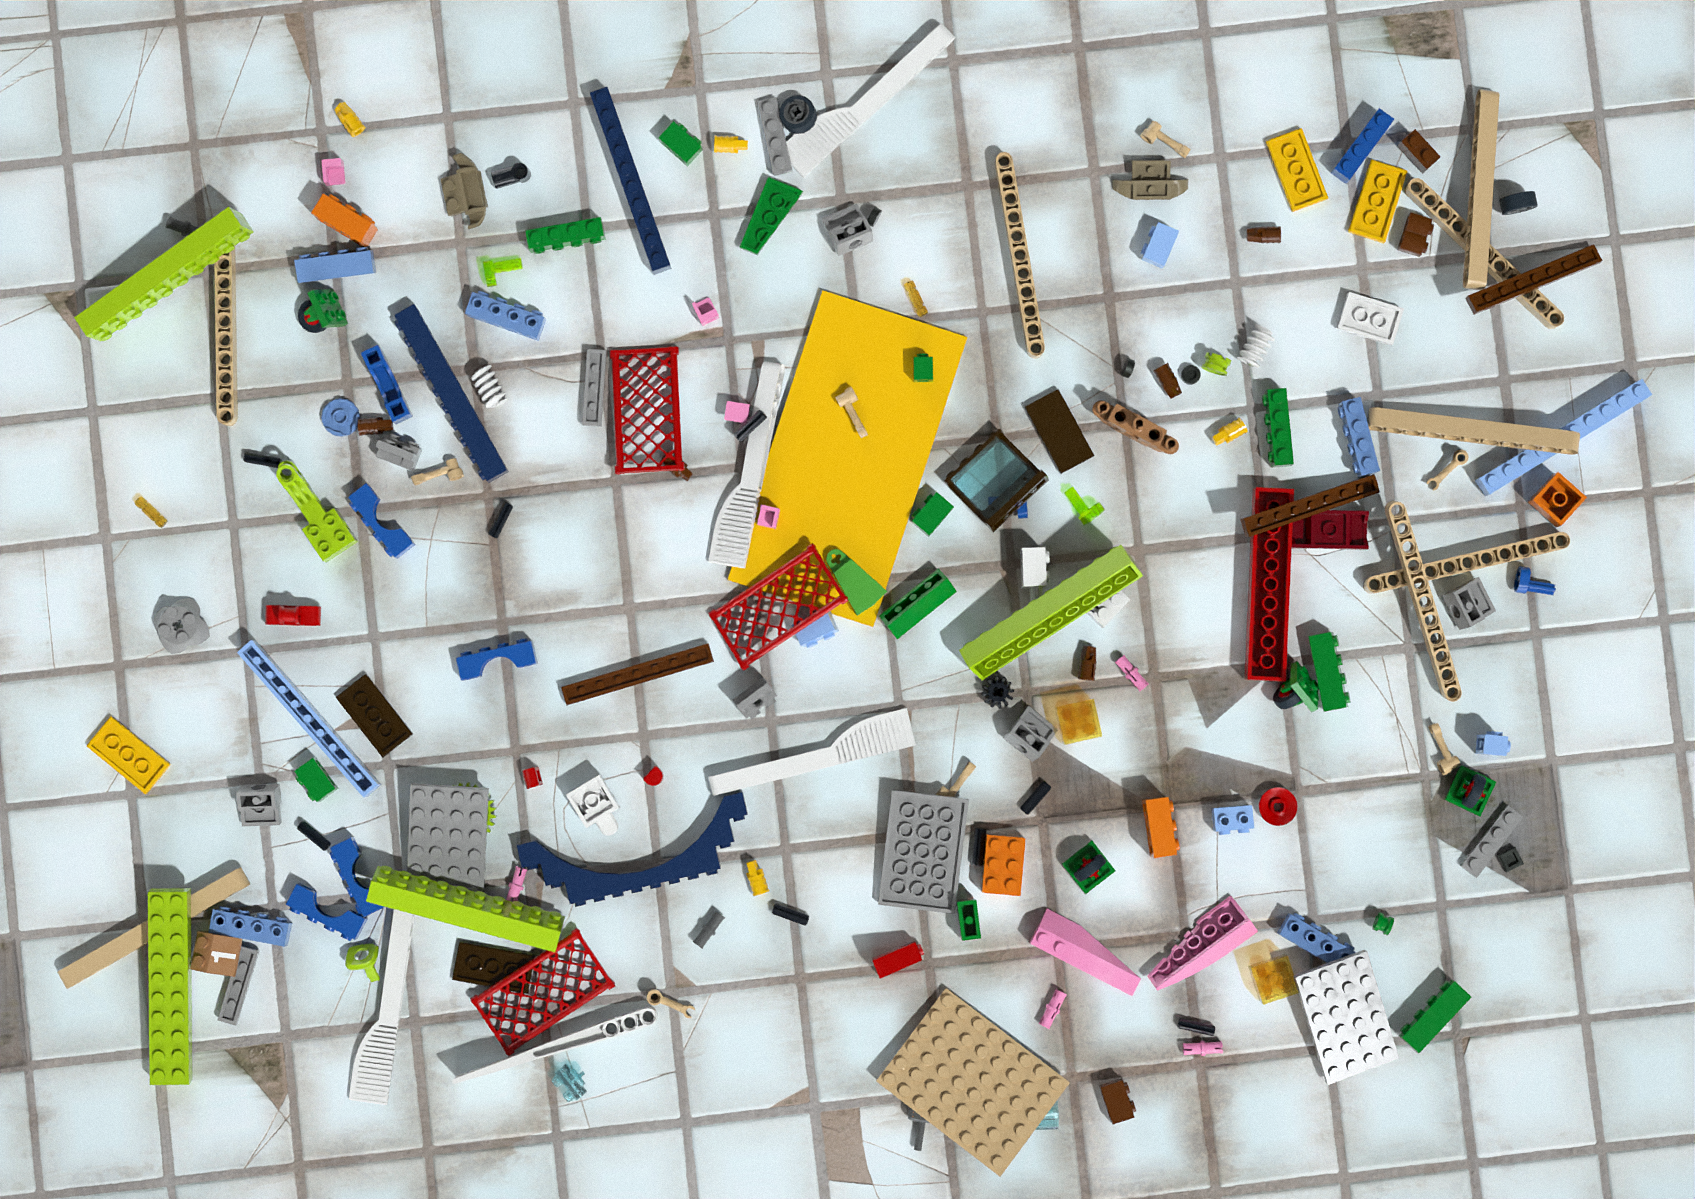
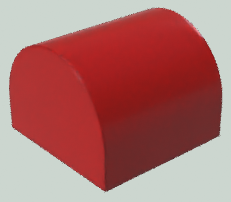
M538 766L522 770L526 789L543 785Z
M654 766L643 778V781L650 786L659 785L664 779L663 771L658 766Z

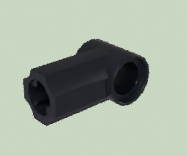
M516 163L512 167L491 172L496 189L519 182L525 183L531 177L530 169L523 163ZM519 169H525L524 176L517 177Z

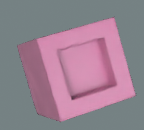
M341 158L321 160L323 182L326 186L346 183L344 162Z
M706 298L698 303H692L702 326L719 318L710 298Z
M727 401L724 419L739 422L743 425L748 421L750 404Z
M761 505L757 525L776 529L780 509Z

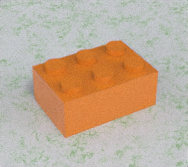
M322 194L311 214L320 222L360 246L368 247L378 231L374 225L375 222L363 213L361 216L358 215L359 212L348 204L343 206V203L332 194H329V196Z
M1169 797L1142 800L1150 857L1159 858L1177 855V850H1180L1178 839L1174 837V831H1177L1175 819L1173 820L1171 817V812H1174L1173 801L1169 800Z
M986 834L982 893L1021 896L1026 838Z

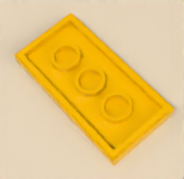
M1302 128L1266 141L1292 212L1329 199Z
M1370 160L1348 229L1349 233L1385 243L1407 170Z
M112 716L109 717L86 745L144 794H148L171 765Z

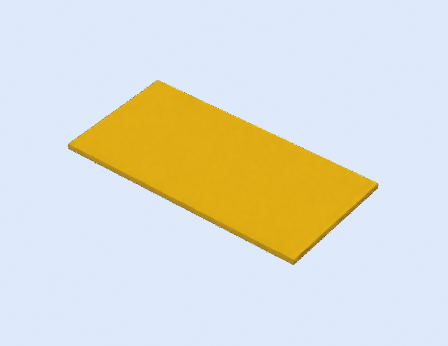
M822 290L768 455L745 569L732 567L728 577L729 581L751 587L805 551L807 546L813 543L816 545L819 554L833 576L834 574L827 564L826 557L831 550L838 549L886 590L968 337ZM917 354H929V357H933V382H914L913 357H917ZM849 387L853 388L858 398L852 405L868 433L863 438L859 436L845 406L840 407L835 398L844 393L845 389ZM761 505L780 509L776 529L757 525ZM812 554L810 556V563L820 565L816 556ZM833 554L831 562L839 564L841 556ZM799 563L794 567L795 575L803 576L805 574L806 565ZM810 566L807 577L817 578L819 568ZM823 569L820 579L829 581L830 579ZM784 573L778 577L780 586L786 587L789 585V575ZM794 577L791 587L801 589L803 578ZM806 580L804 590L813 592L816 581ZM820 582L817 593L827 594L829 584ZM768 584L762 588L763 592L773 595L774 586ZM832 585L830 596L837 598L840 595L834 585ZM779 587L776 596L785 599L787 589ZM791 590L788 600L798 602L800 592ZM803 593L801 603L810 605L813 595ZM817 595L814 606L819 609L825 606L826 597ZM883 596L873 606L858 616L849 601L843 605L840 604L831 610V613L874 627Z

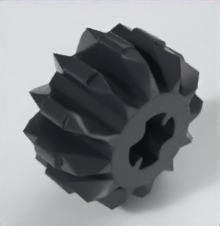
M995 676L994 684L988 679L987 682L990 687L987 685L982 686L988 692H983L981 695L989 696L984 702L987 703L992 700L991 708L997 702L998 709H1001V701L1005 706H1008L1009 704L1005 699L1013 700V697L1008 695V693L1014 692V689L1007 690V687L1012 683L1008 682L1004 685L1005 677H1002L1000 683H998V677ZM995 687L1002 689L1003 692L1001 694L1003 695L1001 697L993 695Z

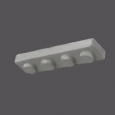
M775 97L759 101L758 105L773 175L777 176L793 172L783 123L779 117L778 99Z
M587 349L583 426L602 427L607 350Z
M1506 805L1460 866L1477 878L1522 820L1523 816Z
M241 945L236 976H230L218 1021L235 1026L238 1024L260 952L259 950Z

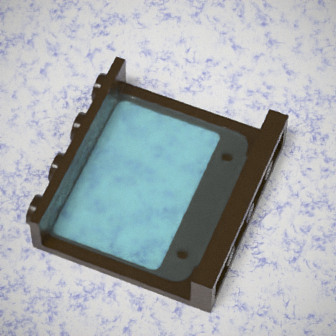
M1001 429L993 431L988 436V440L984 444H979L974 449V453L969 458H964L960 462V466L955 471H950L944 480L947 487L993 533L1049 481L1047 474L1042 469L1039 470L1004 435Z

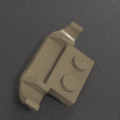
M459 153L453 155V159L459 166V169L456 170L457 174L440 180L448 216L452 217L462 213L469 215L470 224L468 229H472L482 224L488 204L481 171L478 170L470 158Z
M1132 160V179L1112 180V189L1132 200H1171L1188 190V179H1170L1171 160Z

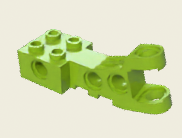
M290 460L282 461L277 468V479L309 522V525L304 527L302 531L322 561L327 563L359 542L337 509L333 508L328 512L326 511L296 464ZM287 468L290 469L292 473L290 475H284L282 473V470Z

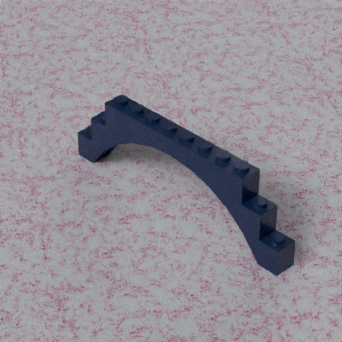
M743 792L724 796L712 822L690 847L662 865L638 872L623 874L601 873L577 867L559 858L538 841L516 846L522 868L527 867L528 871L539 868L538 864H541L545 885H551V889L561 887L562 882H565L569 903L575 904V907L586 905V901L591 899L594 902L605 900V896L612 895L613 898L624 896L623 892L631 890V893L643 891L642 887L650 886V889L662 887L661 883L667 881L671 885L679 883L680 878L684 877L692 880L699 878V874L705 872L707 876L717 874V870L721 869L716 846L720 845V849L731 847V842H735L730 819L733 818L734 822L744 820V815H748Z

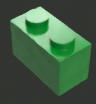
M673 121L658 139L663 146L688 167L703 150L702 142L693 135L691 137L687 134L688 130L681 123L677 125Z
M938 492L934 495L930 493L924 500L926 505L922 510L918 508L912 514L914 518L912 523L928 537L954 508Z
M316 757L311 758L294 771L296 773L295 779L301 786L304 785L307 788L306 794L312 801L321 802L339 789Z
M977 900L956 901L961 940L981 939Z

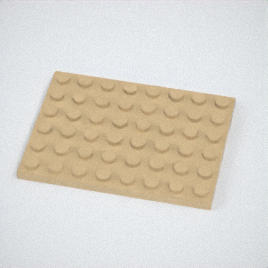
M947 988L876 1080L881 1086L999 1177H1001L1070 1084L1069 1081Z

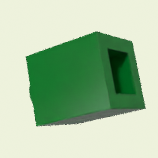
M917 354V357H913L914 382H933V357H929V354Z

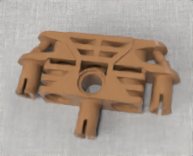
M1102 400L1094 403L1092 408L1094 415L1115 431L1158 452L1174 454L1178 451V441L1167 435L1166 429L1119 404L1113 406ZM1115 415H1120L1123 418V422L1116 421ZM1149 433H1154L1157 439L1151 440Z

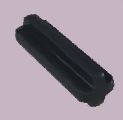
M758 410L734 433L736 439L743 441L767 418L766 414L762 410Z
M245 452L243 461L246 463L278 468L282 462V459L278 457Z
M507 502L502 504L488 532L489 536L493 538L499 537L513 509L511 504Z
M1042 781L1022 804L1020 809L1029 815L1051 790V786L1047 782Z
M305 821L300 822L297 826V830L323 851L330 847L331 842Z
M975 828L972 854V865L974 866L983 865L986 829Z
M777 903L773 906L772 914L804 926L807 925L809 915Z
M1183 1018L1178 1020L1177 1027L1179 1029L1214 1036L1215 1034L1214 1025Z

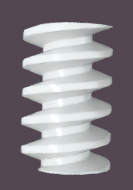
M1256 324V330L1251 332L1253 337L1247 339L1249 344H1244L1245 350L1240 351L1242 357H1237V359L1248 366L1259 368L1256 361H1263L1260 354L1266 355L1267 352L1264 350V347L1270 348L1271 345L1268 343V340L1274 341L1275 339L1271 336L1273 333L1270 330Z
M491 365L479 369L471 377L472 381H477L475 387L480 388L478 390L479 395H484L481 398L482 401H488L485 404L486 408L497 407L508 400L502 399L506 394L505 392H498L502 385L495 386L499 379L491 378L495 372H488L492 367Z

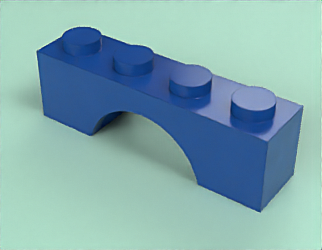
M1379 108L1331 174L1347 184L1392 124L1394 118Z
M376 345L361 352L366 366L379 388L392 422L398 424L413 417L382 348Z
M365 483L348 497L351 501L349 503L351 508L355 512L359 511L363 517L360 519L366 527L371 526L374 530L372 535L378 542L382 541L385 544L384 550L390 557L394 556L398 559L416 545L404 529L388 530L379 523L376 511L381 499L369 484Z
M525 638L517 640L515 645L509 646V643L497 645L498 648L493 650L490 647L479 649V653L472 654L471 651L460 653L461 657L456 658L461 681L482 677L486 664L497 657L510 659L517 668L538 664L533 641H528Z
M351 837L330 847L332 851L330 852L331 859L334 863L337 862L340 868L338 873L341 879L346 880L348 884L346 889L350 897H354L357 903L355 908L358 914L366 917L385 908L381 905L366 902L369 888L364 887L355 875L356 862L362 855L355 838Z
M301 883L296 884L286 903L290 907V911L299 915L300 913L307 915L306 919L313 923L318 921L323 923L325 929L331 932L336 930L342 933V938L349 941L358 939L368 920L367 917H363V915H359L353 910H348L341 916L327 915L318 906L317 892Z

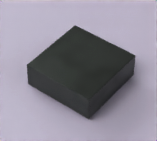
M1512 847L1497 855L1505 872H1509L1524 864L1516 847Z

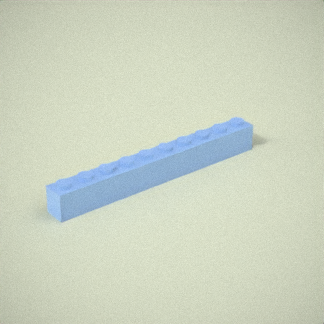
M1640 379L1559 429L1578 432L1581 439L1647 399L1652 393L1644 380ZM1525 449L1475 481L1484 496L1490 495L1557 453Z
M250 640L237 652L363 797H368L382 785L256 640Z

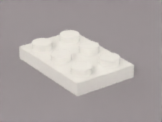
M1348 292L1337 329L1392 346L1404 308Z

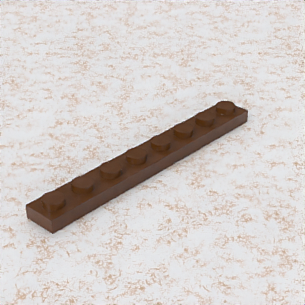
M1593 244L1470 294L1465 299L1473 315L1600 264L1603 260Z
M1375 474L1244 517L1240 520L1245 537H1251L1380 493Z
M709 643L566 685L561 687L566 706L709 664L714 662Z

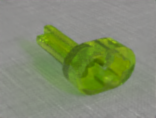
M521 258L493 262L492 260L483 261L487 287L497 286L496 273L523 269Z
M1073 486L1064 492L1065 496L1080 516L1078 518L1083 525L1088 524L1105 511L1100 502L1088 508Z

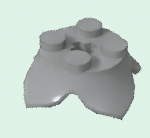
M192 598L178 600L171 606L161 608L154 615V627L160 634L163 647L171 654L181 653L188 645L201 644L210 637L208 625L199 616L200 607ZM181 620L183 628H179L177 630V627H175L176 623H179Z

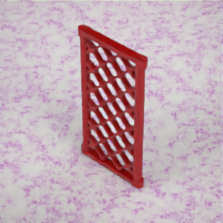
M679 347L609 351L610 359H612L616 449L615 474L685 470L684 462H682L677 359ZM670 353V357L665 360L660 359L656 355ZM651 354L646 361H642L637 356ZM632 355L627 362L619 360V356ZM653 357H656L661 362V365L656 370L647 365ZM634 358L642 363V366L637 371L632 370L628 366ZM662 366L670 368L671 375L665 379L657 374ZM644 367L652 371V374L646 380L638 375ZM628 368L633 373L627 381L620 378V371ZM653 376H657L662 380V383L657 388H653L648 384V381ZM634 377H638L643 381V384L638 389H634L629 385V382ZM664 384L671 387V394L667 397H663L658 392ZM645 385L653 390V393L648 398H644L639 393ZM625 387H629L634 391V394L629 399L621 397V390ZM654 394H658L663 399L657 407L649 402ZM636 395L644 400L638 408H635L630 403ZM664 403L672 405V413H669L667 416L659 411V408ZM645 404H649L654 409L648 417L640 412V409ZM626 405H630L635 410L629 418L622 415L621 408H624ZM655 413H659L664 417V420L659 425H655L650 421V418ZM636 414H640L645 419L638 427L631 422V419ZM666 421L673 424V431L669 434H665L660 430V427ZM647 422L655 427L650 435H646L641 431V428ZM628 423L636 429L631 436H626L622 433V427ZM656 431L665 436L659 444L651 440V436ZM637 432L646 437L640 445L631 440ZM666 440L674 442V450H671L669 453L661 448V445ZM647 441L652 442L656 446L650 454L642 450V446ZM628 442L637 447L631 455L623 452V445ZM657 450H661L666 455L659 463L652 458V455ZM637 451H641L647 456L641 464L632 459ZM668 458L675 461V465L661 466ZM649 459L657 465L642 467L643 464ZM632 461L637 467L624 468V464Z
M812 543L807 546L805 551L708 614L737 659L740 668L744 671L750 667L751 663L840 604L843 605L849 600L822 559L816 545ZM812 554L816 556L820 565L810 563V556ZM799 563L806 565L803 576L794 574V567ZM810 566L819 568L818 576L815 579L807 577ZM823 569L829 577V581L820 579ZM784 573L790 576L789 585L786 587L780 586L778 579ZM794 577L803 578L801 589L791 587ZM808 579L816 581L813 592L804 590L805 582ZM820 582L829 584L827 594L817 593ZM768 584L774 586L772 597L763 596L762 588ZM832 585H834L840 595L837 598L830 596ZM779 587L787 589L784 600L776 599L775 597ZM791 590L800 592L798 602L788 600ZM803 593L813 595L810 605L801 603ZM751 595L758 597V603L755 608L747 606V598ZM817 595L826 597V605L820 609L814 606ZM762 598L771 599L769 610L760 609ZM775 601L784 602L781 613L773 612L772 609ZM788 603L797 605L794 616L785 614ZM736 605L743 608L740 618L731 616V609ZM801 606L810 608V616L805 619L798 616ZM746 609L755 610L753 621L744 619ZM760 611L768 613L765 624L757 622V616ZM772 614L781 616L779 626L769 624ZM723 616L727 618L725 628L721 625L718 617ZM784 617L794 618V626L789 630L782 627ZM731 619L739 620L740 623L737 631L728 630ZM743 622L752 623L750 634L741 633ZM757 624L765 626L762 637L754 636V629ZM769 627L778 629V637L774 640L766 637ZM728 632L737 635L735 644L732 643L727 635ZM740 635L749 636L747 647L738 646ZM753 638L762 639V648L757 651L750 647ZM737 649H745L747 658L743 660Z
M575 928L571 931L570 935L558 942L555 952L544 951L479 995L475 994L470 1000L503 1047L505 1054L510 1056L515 1053L514 1050L605 990L615 987V982L608 976L583 938L580 930ZM579 939L585 950L575 949L574 941ZM564 947L570 950V960H560L558 958V951ZM574 951L584 953L583 963L572 962L571 959ZM587 954L590 955L596 966L585 964ZM547 958L555 962L554 970L552 972L543 970L541 962ZM557 962L568 964L566 974L556 973ZM570 965L581 966L582 970L579 977L569 975ZM585 967L595 970L592 980L582 977ZM531 969L539 973L537 982L527 981L525 973ZM598 970L606 979L603 983L595 979ZM541 973L552 975L550 985L539 982ZM555 975L565 977L564 987L553 986L552 983ZM568 978L579 980L577 990L566 988ZM514 980L522 983L520 993L509 990V984ZM581 981L591 982L593 990L587 994L579 990ZM529 983L536 986L533 996L523 993L524 984ZM538 986L549 988L547 998H541L536 995ZM552 989L563 991L560 1001L550 999ZM499 990L506 993L505 1003L503 1004L493 1001V994ZM566 991L576 993V1001L570 1005L563 1001ZM509 994L520 997L518 1006L507 1004ZM522 997L533 999L531 1009L520 1006ZM536 999L546 1001L545 1011L534 1010ZM482 1001L490 1004L488 1014L485 1013L479 1004ZM548 1003H559L560 1012L555 1015L548 1013ZM492 1005L503 1007L501 1017L491 1015ZM509 1007L517 1010L514 1020L504 1017L505 1008ZM520 1010L530 1012L528 1022H522L517 1019ZM532 1014H543L544 1022L538 1026L531 1023ZM490 1018L501 1021L499 1030L495 1028ZM503 1021L514 1023L512 1033L501 1030ZM516 1024L527 1025L528 1033L522 1037L515 1034ZM501 1034L510 1035L512 1043L507 1046Z

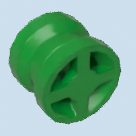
M1379 912L1373 923L1372 930H1380L1384 935L1388 936L1393 927L1394 918L1385 917L1383 913Z

